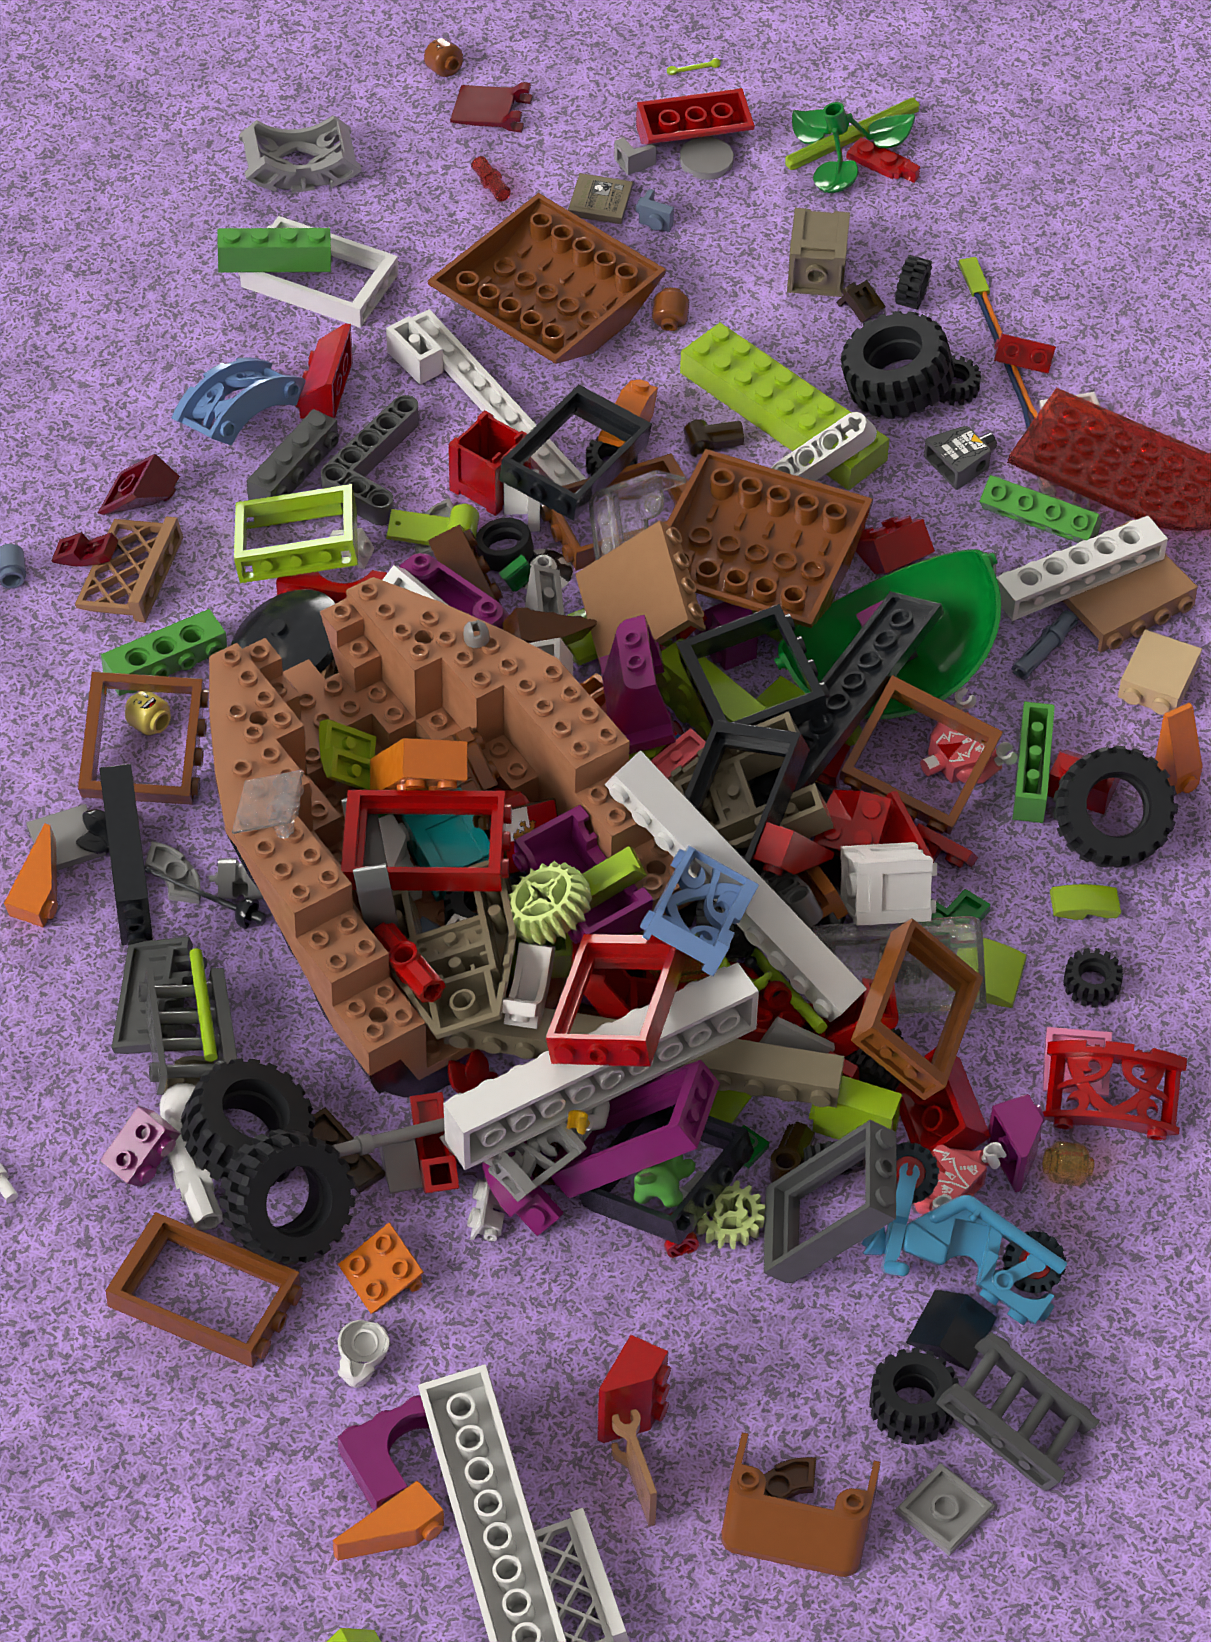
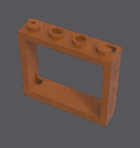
M92 672L78 782L81 798L103 799L101 781L96 780L107 689L192 694L181 786L134 783L136 801L193 805L194 795H198L200 790V777H196L197 766L202 767L204 750L199 748L200 737H206L207 719H203L204 708H209V690L205 689L203 679Z
M892 675L845 762L839 779L843 780V783L850 786L853 791L862 790L882 797L897 790L912 820L917 818L927 823L926 826L931 830H936L942 834L945 832L950 835L992 756L1003 731ZM891 698L985 745L949 815L855 768Z

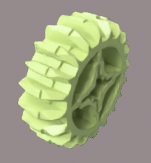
M555 861L549 867L542 863L536 871L530 868V874L526 877L520 876L521 882L517 885H512L513 893L508 894L517 936L529 944L536 942L541 946L547 940L554 944L559 936L566 939V933L570 930L577 931L576 924L585 921L584 913L591 910L589 903L593 900L589 883L580 871L576 870L575 867L569 866L566 862L560 865Z

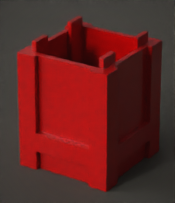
M484 410L470 428L458 438L455 437L448 444L449 490L457 495L462 494L485 507L486 511L490 514L497 516L503 510L504 483L499 480L502 459L527 433L523 431L518 432L495 419L493 414ZM531 457L523 464L531 469Z

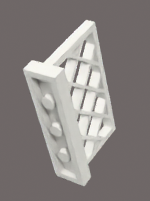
M580 1508L570 1512L571 1518L536 1530L535 1533L542 1557L547 1552L561 1558L553 1573L547 1571L551 1588L553 1589L554 1585L558 1583L571 1589L564 1604L556 1602L561 1623L566 1614L582 1620L574 1636L564 1632L566 1640L569 1642H587L581 1639L590 1623L602 1628L605 1638L595 1642H630L584 1509ZM569 1531L571 1541L565 1552L549 1546L555 1535ZM574 1548H575L577 1557L571 1555L572 1552H573V1550H574ZM567 1561L581 1566L582 1570L575 1583L560 1577ZM584 1580H586L588 1588L582 1586ZM578 1592L592 1598V1603L586 1614L570 1607ZM595 1611L597 1612L599 1619L592 1617Z

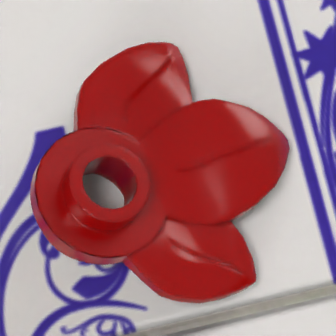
M479 1049L470 1054L466 1065L454 1060L448 1061L450 1085L457 1093H465L478 1087L480 1083L487 1079L498 1077L497 1073L489 1072L488 1059Z

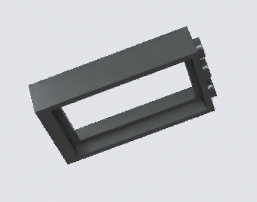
M869 1120L766 1187L765 1274L784 1283H794L896 1220L895 1131ZM866 1158L865 1204L799 1245L800 1199Z

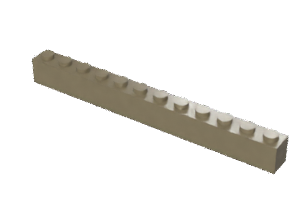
M544 1008L543 1016L537 1029L504 1024L505 1013H502L500 1020L444 1037V1044H449L456 1048L467 1047L484 1050L492 1054L504 1053L516 1055L523 1059H537L539 1055L549 1051L546 1036L556 1010ZM577 1013L570 1034H589L597 1030L602 1024L612 1023L617 1019ZM735 1039L675 1068L678 1069L701 1059L719 1081V1091L731 1090L744 1092L751 1096L762 1095L779 1098L787 1102L799 1101L811 1103L818 1107L830 1106L837 1108L843 1076L844 1056Z

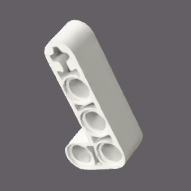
M849 413L776 462L771 468L816 481L870 445L876 438V427L862 413ZM838 442V445L831 450L832 446ZM814 458L813 462L807 466L808 462Z

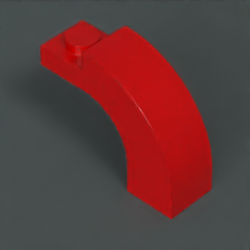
M443 1092L409 1097L413 1125L444 1118ZM445 1131L414 1139L425 1194L459 1189L455 1155L447 1149L439 1138Z

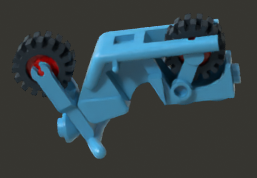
M909 1142L896 1144V1220L887 1224L886 1233L885 1227L862 1240L861 1244L866 1247L863 1254H884L881 1265L883 1273L901 1277L908 1275L910 1272L907 1264L896 1261L900 1256L901 1249L910 1255L938 1266L943 1265L946 1261L956 1256L971 1257L978 1266L975 1284L982 1288L979 1293L981 1297L995 1306L999 1301L1010 1308L1007 1315L1023 1326L1027 1321L1031 1324H1036L1038 1320L1044 1322L1054 1308V1305L1050 1303L1054 1295L1045 1293L1040 1298L1028 1299L1014 1293L1010 1288L1015 1285L1017 1289L1025 1292L1041 1293L1057 1285L1061 1281L1060 1278L1064 1275L1065 1267L1068 1264L1063 1254L1064 1249L1062 1245L1058 1244V1240L1044 1232H1023L970 1195L955 1197L907 1223L911 1205L925 1200L934 1192V1188L939 1181L938 1174L940 1172L935 1156L933 1157L930 1153L931 1151L922 1147L921 1144ZM1003 1237L1010 1243L1007 1244L1005 1254L1002 1257L1004 1262L1003 1270H995Z

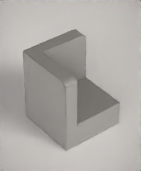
M623 137L614 142V160L627 175L656 165V146L649 144L634 149Z

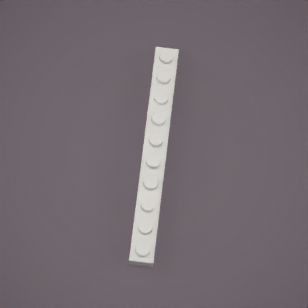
M430 309L411 317L443 348V369L482 412L485 410L493 414L495 419L518 432L523 431L528 434L536 426L532 419ZM550 439L531 456V465L534 469L539 470L540 475L560 486L586 479Z

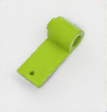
M469 504L454 506L451 509L450 517L391 509L386 539L430 546L429 539L459 524L465 530L471 529L476 538L480 517L479 512Z

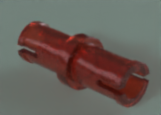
M484 156L475 158L471 163V168L480 177L482 186L485 189L488 188L497 201L502 202L508 199L511 190L502 180L501 173L496 168H493Z

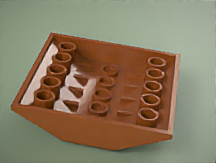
M537 193L428 280V285L553 363L558 364L593 354L627 326L664 277L666 269L542 194Z
M705 449L666 524L670 527H675L681 534V546L683 553L689 561L688 570L690 577L697 588L695 593L756 612L780 604L784 614H790L794 623L812 628L831 606L851 565L873 504V498Z

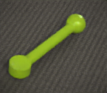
M713 58L710 62L679 68L670 66L667 68V74L676 75L679 72L707 67L718 68L721 65V61L718 58Z

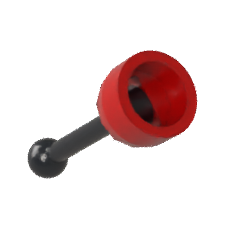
M750 955L744 959L745 966L752 968L759 978L764 975L763 971L758 967L754 956ZM769 980L763 991L765 1001L773 1009L784 1008L792 998V992L788 986L778 980Z

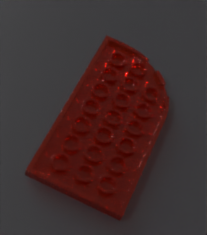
M1057 387L1009 454L1007 463L1134 519L1138 520L1149 516L1158 528L1176 531H1203L1211 529L1210 453Z

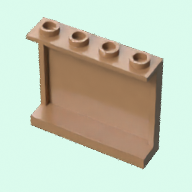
M659 520L575 573L587 619L597 621V625L591 630L598 660L599 657L610 654L617 627L629 618L645 615L654 640L659 645L689 626H693L700 631L706 630L702 618L704 612L698 604L695 594L697 588L688 570L689 561L683 553L681 546L682 537L675 527H670Z
M1128 521V522H1126V523H1124V524H1122V525H1120V526H1118V527H1121V526H1123V525H1126V524L1129 523L1130 521ZM1165 554L1163 560L1063 600V602L1099 639L1098 651L1101 653L1109 648L1111 650L1117 649L1123 641L1132 636L1135 638L1142 636L1145 629L1147 630L1156 624H1165L1171 616L1179 612L1186 613L1190 611L1195 604L1198 586Z

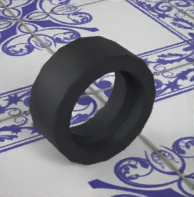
M509 517L492 520L482 526L476 535L478 556H484L490 570L501 572L520 555H523L527 561L533 556L534 545L528 525L519 519ZM504 539L520 541L514 547L506 550L489 548L492 544Z

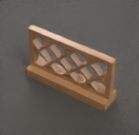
M166 516L163 523L114 519L108 533L112 532L116 538L119 528L130 530L132 533L118 539L115 550L120 549L123 554L111 559L109 562L92 566L75 602L76 608L92 612L132 615L134 621L146 623L184 538L177 517ZM151 532L158 533L157 537L147 542L143 538ZM136 540H139L141 545L129 551H127L124 547ZM147 551L149 554L147 558L138 563L134 561V557ZM127 561L132 565L120 572H117L115 567ZM108 570L112 572V576L100 582L97 580L98 574ZM135 573L139 574V578L129 584H126L123 580ZM118 582L122 586L109 594L105 591L106 588ZM99 591L103 595V597L96 601H86L89 595ZM126 594L129 596L127 604L113 602Z

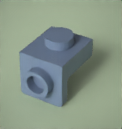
M648 189L645 196L639 198L636 206V213H639V223L649 226L653 230L670 232L674 222V207L654 201L655 190Z

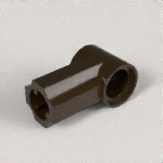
M696 419L687 423L683 430L690 454L693 457L703 454L705 449L714 451L719 448L744 445L741 421L708 425L706 421Z
M797 1121L794 1124H788L778 1148L771 1154L769 1176L771 1183L804 1163L803 1149L812 1145L815 1138V1132L807 1124Z

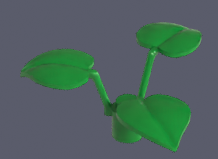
M840 102L829 103L824 109L810 111L793 110L792 113L794 134L804 144H812L823 139L825 134L833 133L838 160L837 162L829 161L823 163L816 169L813 176L815 185L824 193L843 191L850 187L858 177L859 170L856 162L852 160L843 162L839 135L844 134L848 130L849 123L868 140L874 139V144L877 147L892 148L900 145L908 138L915 122L914 114L888 116L870 124L868 133L853 118L852 113L846 114L844 106Z

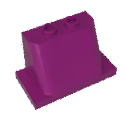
M645 615L626 619L617 627L610 654L599 657L608 717L630 741L629 754H633L640 750L644 751L675 743L676 738L671 714L667 711L656 683L655 675L665 672L659 643L655 642Z

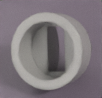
M469 621L464 626L463 636L467 646L480 648L489 642V630L483 621ZM479 631L480 635L474 636L473 632Z

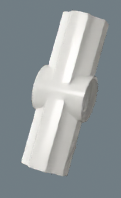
M180 1135L175 1141V1148L167 1155L174 1171L173 1177L176 1189L180 1188L181 1202L185 1201L194 1227L203 1231L215 1228L219 1223L223 1222L222 1211L214 1195V1185L210 1172L206 1169L202 1171L195 1164L197 1159L195 1156L190 1157L185 1148L188 1141L184 1142Z

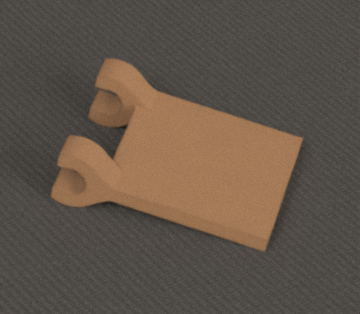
M634 1409L630 1412L632 1421L630 1424H623L618 1414L612 1416L613 1431L618 1436L627 1440L626 1452H622L617 1442L612 1443L611 1454L617 1462L628 1468L648 1527H651L656 1523L657 1491L637 1438L641 1417L638 1410Z

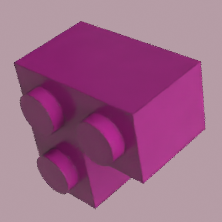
M722 602L703 610L707 617V620L704 621L706 630L700 631L696 629L694 634H701L754 613L750 609ZM758 637L710 654V657L715 664L720 663L725 671L757 658Z

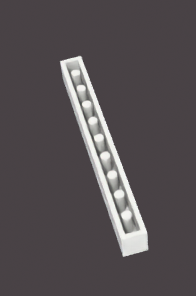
M641 750L607 781L605 786L609 789L613 799L622 803L632 813L634 821L638 825L645 827L654 836L656 844L661 849L668 851L675 857L679 849L685 851L689 845L759 884L737 925L745 932L747 940L754 946L759 947L767 955L769 963L786 975L790 980L791 986L798 993L804 994L813 1004V1008L818 1015L832 1022L867 989ZM695 858L689 866V875L693 878L697 877V873L702 867L705 871L704 884H709L713 867ZM720 873L718 883L742 885V883L724 873Z

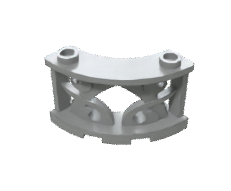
M334 115L314 126L289 130L274 128L256 120L239 134V140L244 144L248 169L245 171L246 179L272 191H276L277 188L291 189L292 193L315 190L314 186L330 184L332 188L344 183L361 172V166L356 161L352 145L351 127ZM294 151L315 156L307 165H293L291 162L282 159Z
M563 1122L528 1139L527 1144L522 1142L483 1162L491 1166L488 1168L489 1173L519 1202L579 1156L587 1147L584 1144L583 1136L577 1132V1129H567V1124ZM444 1133V1134H443L442 1136H440L439 1138H440V1140L444 1143V1145L447 1147V1149H448L450 1152H452V1150H451L450 1147L448 1146L447 1142L445 1141V1133ZM552 1142H558L568 1153L556 1163L540 1153L541 1151L551 1157L557 1156L555 1147L550 1145ZM510 1152H516L512 1157L508 1155ZM536 1164H538L546 1171L532 1181L530 1177L534 1172Z

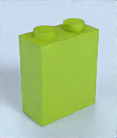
M842 1076L837 1108L830 1106L818 1107L812 1104L809 1113V1119L813 1120L812 1131L839 1140L867 1121L872 1120L897 1132L902 1094Z

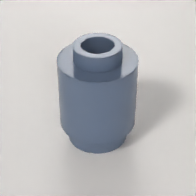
M4 544L0 546V584L5 588H17L23 584L26 577L24 551L18 545Z

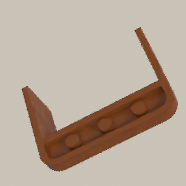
M742 1432L731 1475L721 1531V1542L725 1549L738 1555L840 1577L855 1574L862 1560L881 1462L875 1460L873 1462L867 1491L855 1488L843 1490L836 1498L834 1510L764 1495L766 1488L764 1474L756 1467L745 1465L749 1434Z

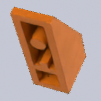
M630 380L621 390L615 404L650 422L654 413L658 387L650 385L645 380ZM602 429L598 435L597 441L621 447L625 443Z
M1190 702L1164 713L1155 759L1158 761L1157 766L1162 771L1166 769L1170 775L1167 780L1170 786H1175L1177 794L1181 792L1190 793L1195 790L1199 785L1203 768L1194 709Z
M44 823L4 902L9 916L40 927H44L48 919H53L58 909L56 838L51 825Z
M417 1480L333 1539L334 1557L339 1561L415 1546L424 1539L431 1541L443 1529L444 1510Z

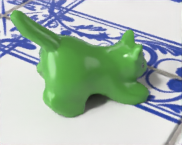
M682 1154L641 1170L634 1178V1200L637 1203L646 1204L652 1198L658 1197L665 1207L672 1208L678 1206L683 1201V1194L679 1189V1181L689 1177L694 1172L695 1162L692 1159L683 1160Z

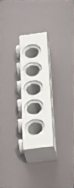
M1145 516L1138 520H1132L1116 529L1105 531L1101 535L1089 540L1080 541L1074 546L1062 551H1056L1037 561H1031L1015 570L1006 571L996 577L1001 594V607L1011 620L1014 621L1163 560L1168 538L1149 516Z

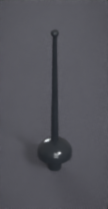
M150 867L145 869L147 874L156 875L235 911L236 923L241 928L247 929L250 925L245 922V919L261 926L266 921L267 914L258 911L259 901L257 899L246 898L237 905L158 873Z

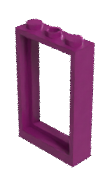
M700 1059L660 1075L609 1100L610 1110L606 1126L600 1130H593L584 1141L587 1149L552 1175L551 1178L568 1198H572L697 1149L720 1084L719 1081ZM675 1105L668 1125L590 1155L597 1135ZM560 1146L554 1163L568 1154L562 1146Z

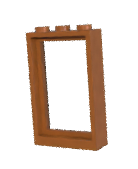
M671 453L627 466L596 498L661 479L676 505L688 480ZM590 478L562 487L576 493ZM543 504L540 505L542 520L544 522L549 521L553 540L555 542L560 541L565 561L567 563L571 562L576 571L585 568L650 527L647 526L580 546L565 517Z
M911 918L893 930L889 936L851 1041L925 1100L947 1085L983 976ZM906 950L956 991L931 1063L880 1022Z
M155 1212L105 1292L108 1307L253 1368L258 1358L263 1360L267 1356L271 1346L270 1338L274 1332L280 1333L287 1320L286 1312L290 1305L296 1306L303 1293V1287L300 1284L299 1271L268 1260L256 1253ZM167 1241L280 1287L247 1343L133 1296Z

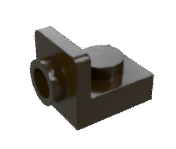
M868 280L859 285L855 282L849 284L841 291L843 296L836 302L839 307L847 302L861 323L886 308Z

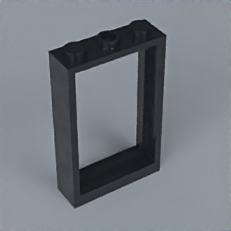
M578 384L502 459L499 480L574 521L648 445L652 423ZM573 414L625 442L576 493L569 491L523 465Z
M715 720L684 795L699 812L702 809L726 748L785 757L745 857H742L760 876L764 864L753 858L765 825L768 822L780 826L810 749L799 732Z
M131 764L99 767L121 945L153 940L132 767Z

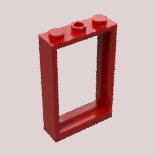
M347 791L341 871L351 882L352 890H357L353 869L367 867L364 866L368 814L491 815L488 868L387 867L392 891L502 892L503 879L509 878V859H504V851H510L511 833L505 830L506 824H512V804H506L505 791Z
M584 934L546 1036L551 1064L651 1067L685 965L684 952L651 935L649 940H646L642 937L643 935ZM593 968L661 970L639 1036L570 1034Z

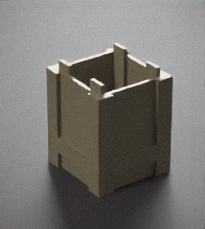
M795 207L789 253L788 293L842 297L841 291L844 285L850 212L834 211V213Z

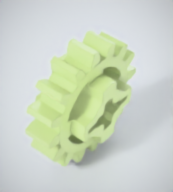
M736 1180L733 1186H727L715 1200L712 1208L707 1210L710 1212L709 1216L713 1217V1220L710 1221L707 1213H705L697 1223L696 1233L698 1235L706 1233V1243H710L714 1239L717 1240L718 1248L720 1249L724 1246V1243H729L731 1249H735L736 1242L738 1241L745 1246L749 1245V1236L757 1239L759 1237V1228L764 1227L765 1205L760 1204L761 1195L754 1194L751 1196L752 1186L748 1185L741 1189L740 1181ZM746 1207L749 1210L751 1217L748 1216V1211L745 1209Z

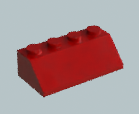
M742 88L637 102L636 128L641 144L755 129Z

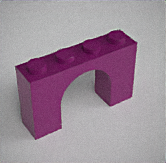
M420 1395L409 1398L403 1405L390 1411L384 1410L379 1412L373 1419L361 1425H352L337 1436L338 1452L373 1511L408 1487L393 1463L389 1452L394 1442L403 1434L416 1429H430Z

